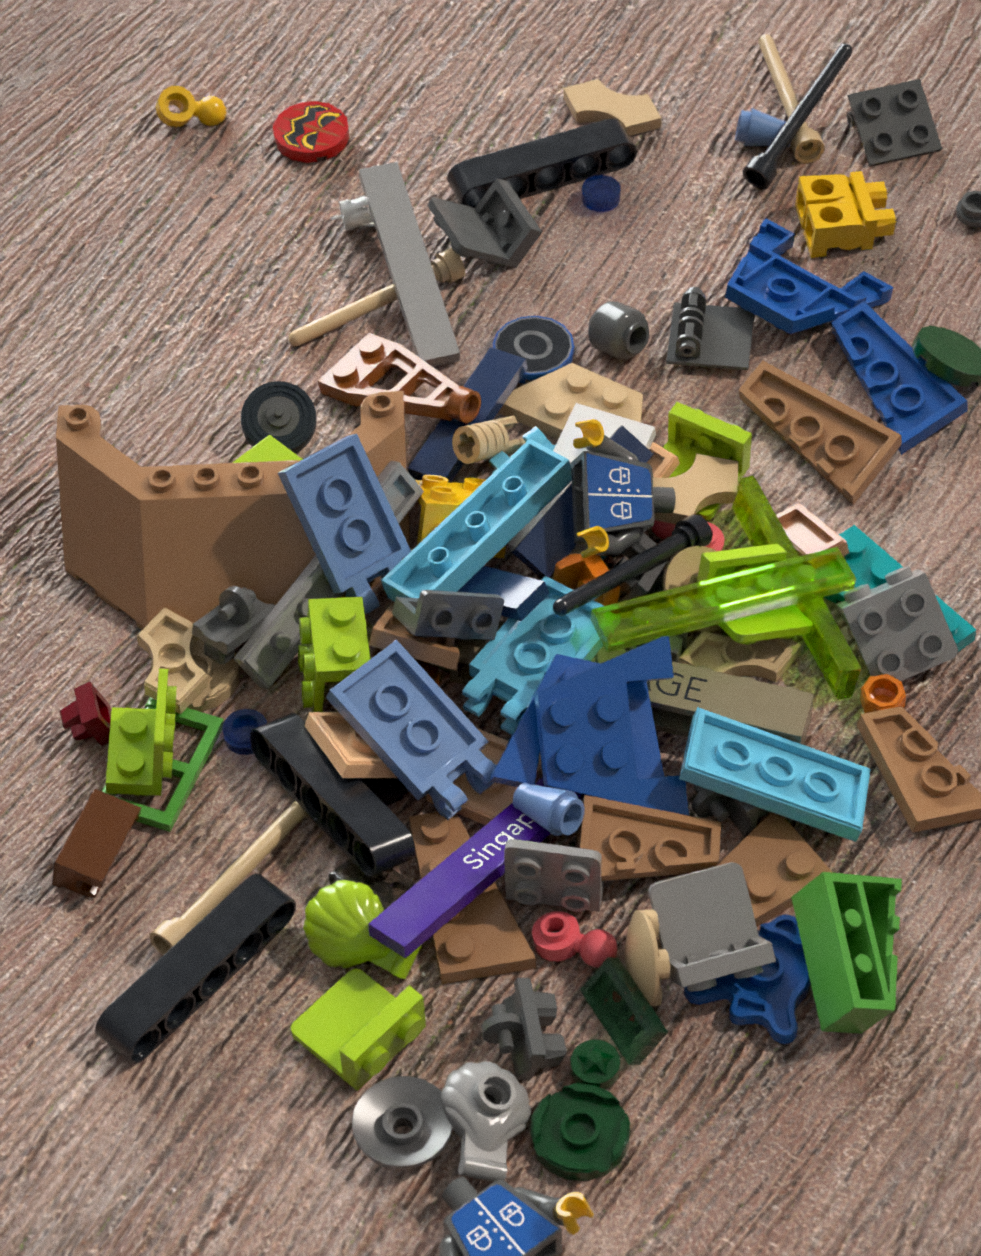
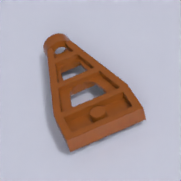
M368 333L318 380L321 394L361 407L363 400L369 395L388 391H404L405 414L444 420L455 419L463 423H470L476 418L481 407V396L477 391L459 386L401 344ZM392 367H396L407 374L391 390L372 388ZM424 382L436 388L426 399L410 396Z

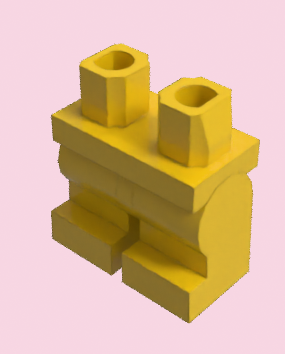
M862 171L850 172L849 177L839 174L799 176L795 208L801 227L804 229L803 234L811 258L824 257L827 255L828 248L835 247L843 250H852L858 247L861 250L873 249L875 237L894 235L896 225L894 210H874L886 208L887 190L884 181L865 183Z

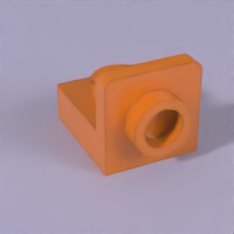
M574 553L556 563L553 580L573 590L604 574L609 569L600 555L583 558L581 554ZM620 586L599 596L594 601L611 610H616Z

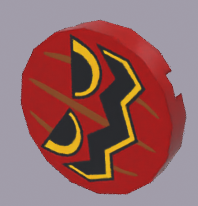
M318 101L297 103L282 111L273 124L274 141L277 144V149L282 155L293 161L313 163L317 162L318 157L326 156V159H330L339 154L346 147L349 140L347 117L341 109L329 103Z

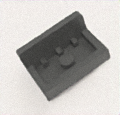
M422 590L419 598L396 597L392 614L406 627V631L414 636L423 638L449 637L461 640H495L504 606V599L498 594Z

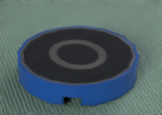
M537 315L519 317L507 322L497 331L493 341V348L526 359L528 369L519 383L525 384V380H536L573 362L574 342L572 334L563 324L552 318Z

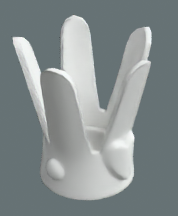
M365 195L353 200L339 201L341 215L330 218L331 220L342 218L345 231L360 226L375 227L374 223H371L373 220L369 207H364L368 205Z

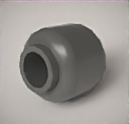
M608 301L601 305L589 320V341L592 347L601 353L618 360H628L645 348L649 339L648 322L645 315L639 310L620 302Z

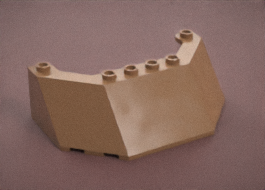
M404 391L373 393L366 397L361 404V425L348 435H358L377 477L390 461L400 462L409 473ZM58 405L56 446L65 570L76 580L81 578L93 587L95 594L116 611L122 610L136 621L137 627L141 630L164 607L195 623L219 605L220 594L230 586L250 589L254 591L259 601L276 605L316 555L278 475V472L301 460L141 467L101 437V418L95 408L88 405ZM408 511L399 523V526L410 547V512ZM377 577L368 582L371 589L380 582V579Z

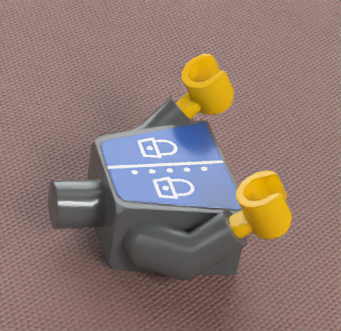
M591 419L576 422L575 426L581 429L583 437L574 439L573 446L577 449L586 448L589 451H583L571 462L574 543H587L588 549L581 551L583 558L593 555L616 557L640 542L643 533L654 525V513H673L676 503L675 490L673 487H653L651 465L640 462L636 455L604 434L603 426L598 420Z
M460 1177L452 1181L444 1189L441 1196L453 1212L443 1221L444 1238L439 1244V1256H558L562 1253V1229L560 1226H565L569 1234L575 1235L580 1231L576 1219L583 1216L592 1218L594 1214L584 1195L578 1192L569 1193L562 1198H556L522 1187L513 1188L503 1180H496L478 1193L465 1177Z

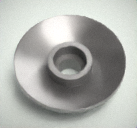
M412 1076L391 1077L371 1086L358 1100L352 1117L353 1135L360 1150L375 1163L393 1169L414 1168L434 1159L447 1145L453 1129L444 1114L445 1112L440 1101L441 1090L424 1079ZM401 1126H407L412 1129L407 1134L395 1133V1130Z

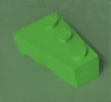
M822 872L791 897L822 1032L862 1034L895 1011L898 956L893 955V937L899 931L900 917L895 915L896 895L901 892L902 879Z

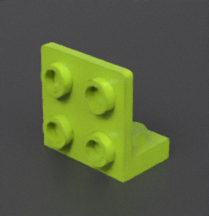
M159 669L156 709L112 707L106 793L161 796L162 778H172L177 686H168V669Z

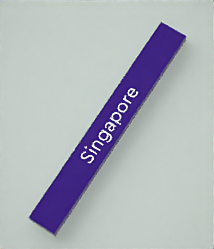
M543 777L535 785L544 786ZM577 795L578 799L582 801L584 796ZM512 802L368 924L369 935L400 956L407 958L505 873L504 849L508 840L516 839L540 843L551 833L520 810L514 808Z

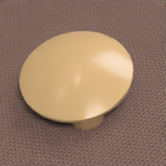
M654 909L636 910L633 913L627 930L625 944V964L631 985L634 986L639 996L643 997L647 1008L661 1005L662 988L660 979H668L670 976L668 952L666 949L658 950L656 938L659 935V920Z

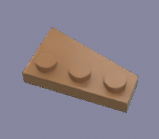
M394 601L372 628L369 645L380 648V652L398 640L414 659L456 671L460 652L458 648L453 647L455 638H423L408 633L406 627L392 614Z
M902 706L860 714L856 726L912 833L981 819V793L969 782L971 775L960 764L954 767L937 750L939 743Z
M588 795L583 797L582 802L585 812L583 821L578 828L576 848L595 850L602 855L601 881L688 874L715 867L719 863L721 822Z

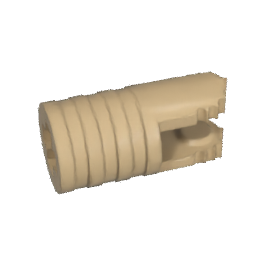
M513 415L459 427L453 435L452 446L455 455L461 462L471 464L491 459L501 451L507 455L514 454L525 443V440L520 438L509 441L507 431L518 423Z

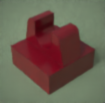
M91 682L74 688L76 701L60 710L63 728L71 727L72 736L76 741L94 737L101 746L109 743L110 704Z

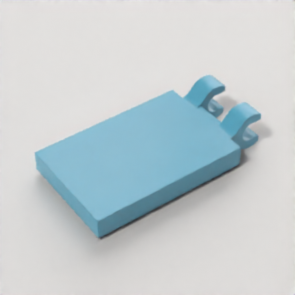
M544 576L542 579L549 591L547 597L522 621L511 618L507 619L496 632L495 640H490L469 664L470 676L474 678L467 683L462 691V694L469 698L464 703L463 709L478 717L487 708L492 695L506 701L507 703L502 708L500 714L507 719L501 725V729L511 735L525 713L526 707L552 658L556 654L591 661L620 626V614L594 600L566 616L556 615L553 611L554 602L573 590L547 576Z

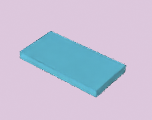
M697 707L691 721L679 779L856 842L863 828L871 769Z

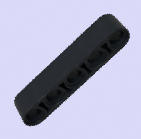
M613 118L605 119L459 162L448 172L447 181L461 205L475 208L496 178L508 181L517 196L523 199L626 168L636 158L637 148L618 120Z
M290 713L250 731L251 748L259 763L367 877L373 878L415 857V844L407 827L360 778L341 777L305 728V722L297 714Z
M261 874L251 875L103 1011L96 1023L95 1033L129 1062L137 1064L143 1061L285 928L295 913V900Z

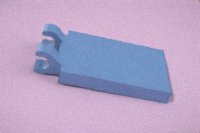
M352 434L278 472V475L333 593H342L346 590V597H363L364 613L366 615L380 607L379 601L368 582L381 576V579L385 577L411 550L358 435Z
M398 640L394 641L328 692L327 700L413 796L419 801L429 793L436 810L447 821L462 809L461 806L468 800L465 793L453 784L461 775L466 774L469 784L479 794H482L494 784V782H490V776L496 765L481 752L489 741Z

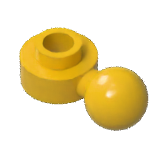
M170 86L161 92L156 102V113L164 124L171 127L186 125L192 116L198 117L199 121L204 125L215 126L222 123L225 119L226 106L220 98L215 96H207L197 102L192 93L186 88ZM168 106H177L180 109V113H172Z

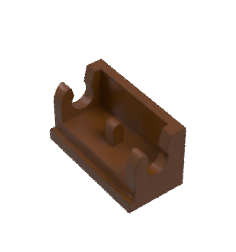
M94 788L54 862L52 885L58 888L64 887L78 894L95 898L100 890L99 888H102L105 883L106 877L135 821L138 820L141 814V807Z

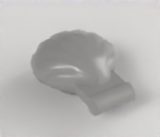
M487 1061L479 1063L467 1062L458 1070H454L448 1075L440 1100L446 1118L452 1125L454 1132L461 1138L458 1173L462 1176L492 1182L496 1180L504 1181L507 1174V1142L519 1135L526 1128V1123L531 1118L528 1094L512 1072L502 1069L497 1064Z

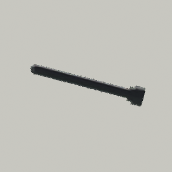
M843 43L837 48L764 153L758 154V156L751 157L742 171L743 176L751 185L759 189H767L777 176V161L852 55L853 50L849 44Z
M692 514L677 522L672 535L667 539L557 599L553 604L554 613L558 616H566L679 551L692 546H699V548L701 546H708L712 540L709 524L703 517Z

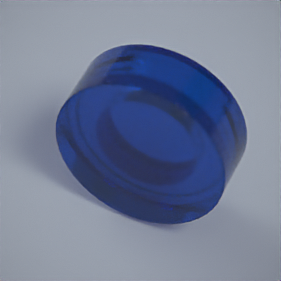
M595 175L586 179L582 184V203L588 209L596 212H606L616 208L620 203L621 187L619 182L613 177Z
M241 709L231 713L225 719L222 727L224 742L228 749L240 755L254 754L250 744V731L266 724V718L260 712L252 709Z

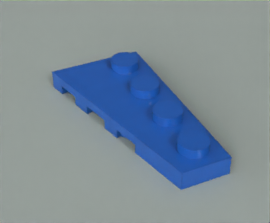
M864 301L831 322L833 335L883 424L901 434L902 444L898 448L901 455L968 411L967 400L947 381L932 374L924 366L927 361L921 356L916 358L912 347Z

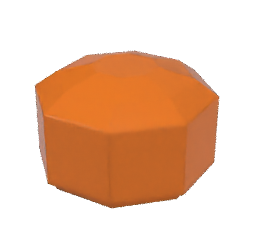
M888 674L869 677L862 686L860 701L864 713L900 706L904 708L906 693L902 681Z

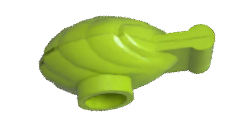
M339 880L335 884L322 887L306 906V919L303 929L308 939V946L311 952L329 967L341 966L345 969L369 961L389 971L396 977L406 979L421 946L407 958H404L369 935L368 924L381 914L384 909L378 895H374L368 885L360 882Z

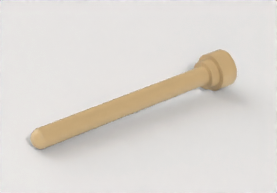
M764 34L759 38L758 43L789 118L799 102L773 38L768 34ZM805 121L792 139L791 148L799 162L811 163L823 155L825 146L820 134L816 130L809 128Z
M452 248L436 254V259L431 261L436 281L440 283L445 281L452 283L466 275L461 257ZM393 284L292 331L288 337L289 342L293 346H300L397 300Z
M294 801L180 918L173 917L170 921H162L149 936L155 949L161 955H164L220 904L307 815L303 808Z

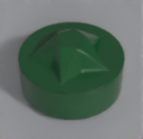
M588 1040L579 1044L571 1055V1076L576 1084L595 1085L604 1090L610 1088L616 1083L620 1074V1057L617 1050L603 1040Z

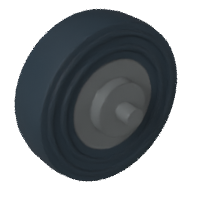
M284 381L268 382L253 390L245 400L241 411L242 431L252 447L268 435H271L296 454L310 442L316 429V410L311 398L300 387Z

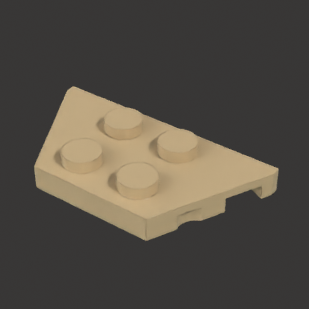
M570 363L513 390L498 413L507 417L514 415L518 422L531 428L536 426L542 433L559 439L576 403L641 423L643 394L574 363Z

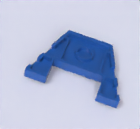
M766 218L760 225L757 237L754 236L751 241L748 253L745 257H742L728 282L725 294L726 299L741 306L744 310L759 316L778 329L793 334L836 320L863 301L870 308L887 303L891 300L893 287L865 271L842 288L832 285L781 257L783 253L793 247L795 234Z
M662 636L534 693L543 784L545 787L573 791L576 795H588L689 816L686 782L679 779L680 775L638 779L636 774L627 683L674 678L669 636Z
M556 654L552 658L534 693L601 663ZM647 682L627 683L637 778L664 777ZM534 694L517 728L511 735L499 762L493 769L490 782L518 787L522 783L535 785L540 746Z

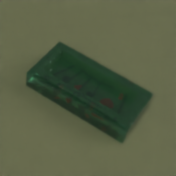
M607 957L580 989L582 995L628 1065H640L667 1035V1029L619 958Z

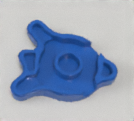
M780 915L769 923L760 924V930H758L760 937L772 942L776 962L762 965L763 972L755 976L735 978L733 973L716 978L717 984L708 989L688 991L686 986L684 987V995L689 1002L696 1005L726 999L731 1003L729 1019L732 1023L736 1025L761 1024L766 1028L774 1041L780 1044H788L797 1037L798 1024L795 1011L798 1005L806 998L811 982L796 917Z

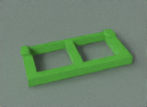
M150 697L145 705V709H156L157 701ZM186 708L182 714L175 712V722L203 730L205 733L189 764L173 759L172 775L180 777L181 780L165 812L119 798L141 807V814L137 822L171 832L224 727L223 718ZM105 784V786H104V788H103V790H102V792H105V793H106V784ZM107 793V794H109V795H112V796L116 797V796H115L116 794Z

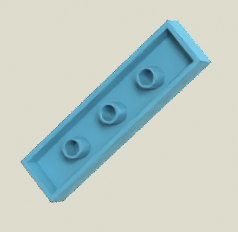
M531 439L525 442L381 579L387 597L395 602L396 597L419 598L422 590L457 592L572 481V468L569 459Z

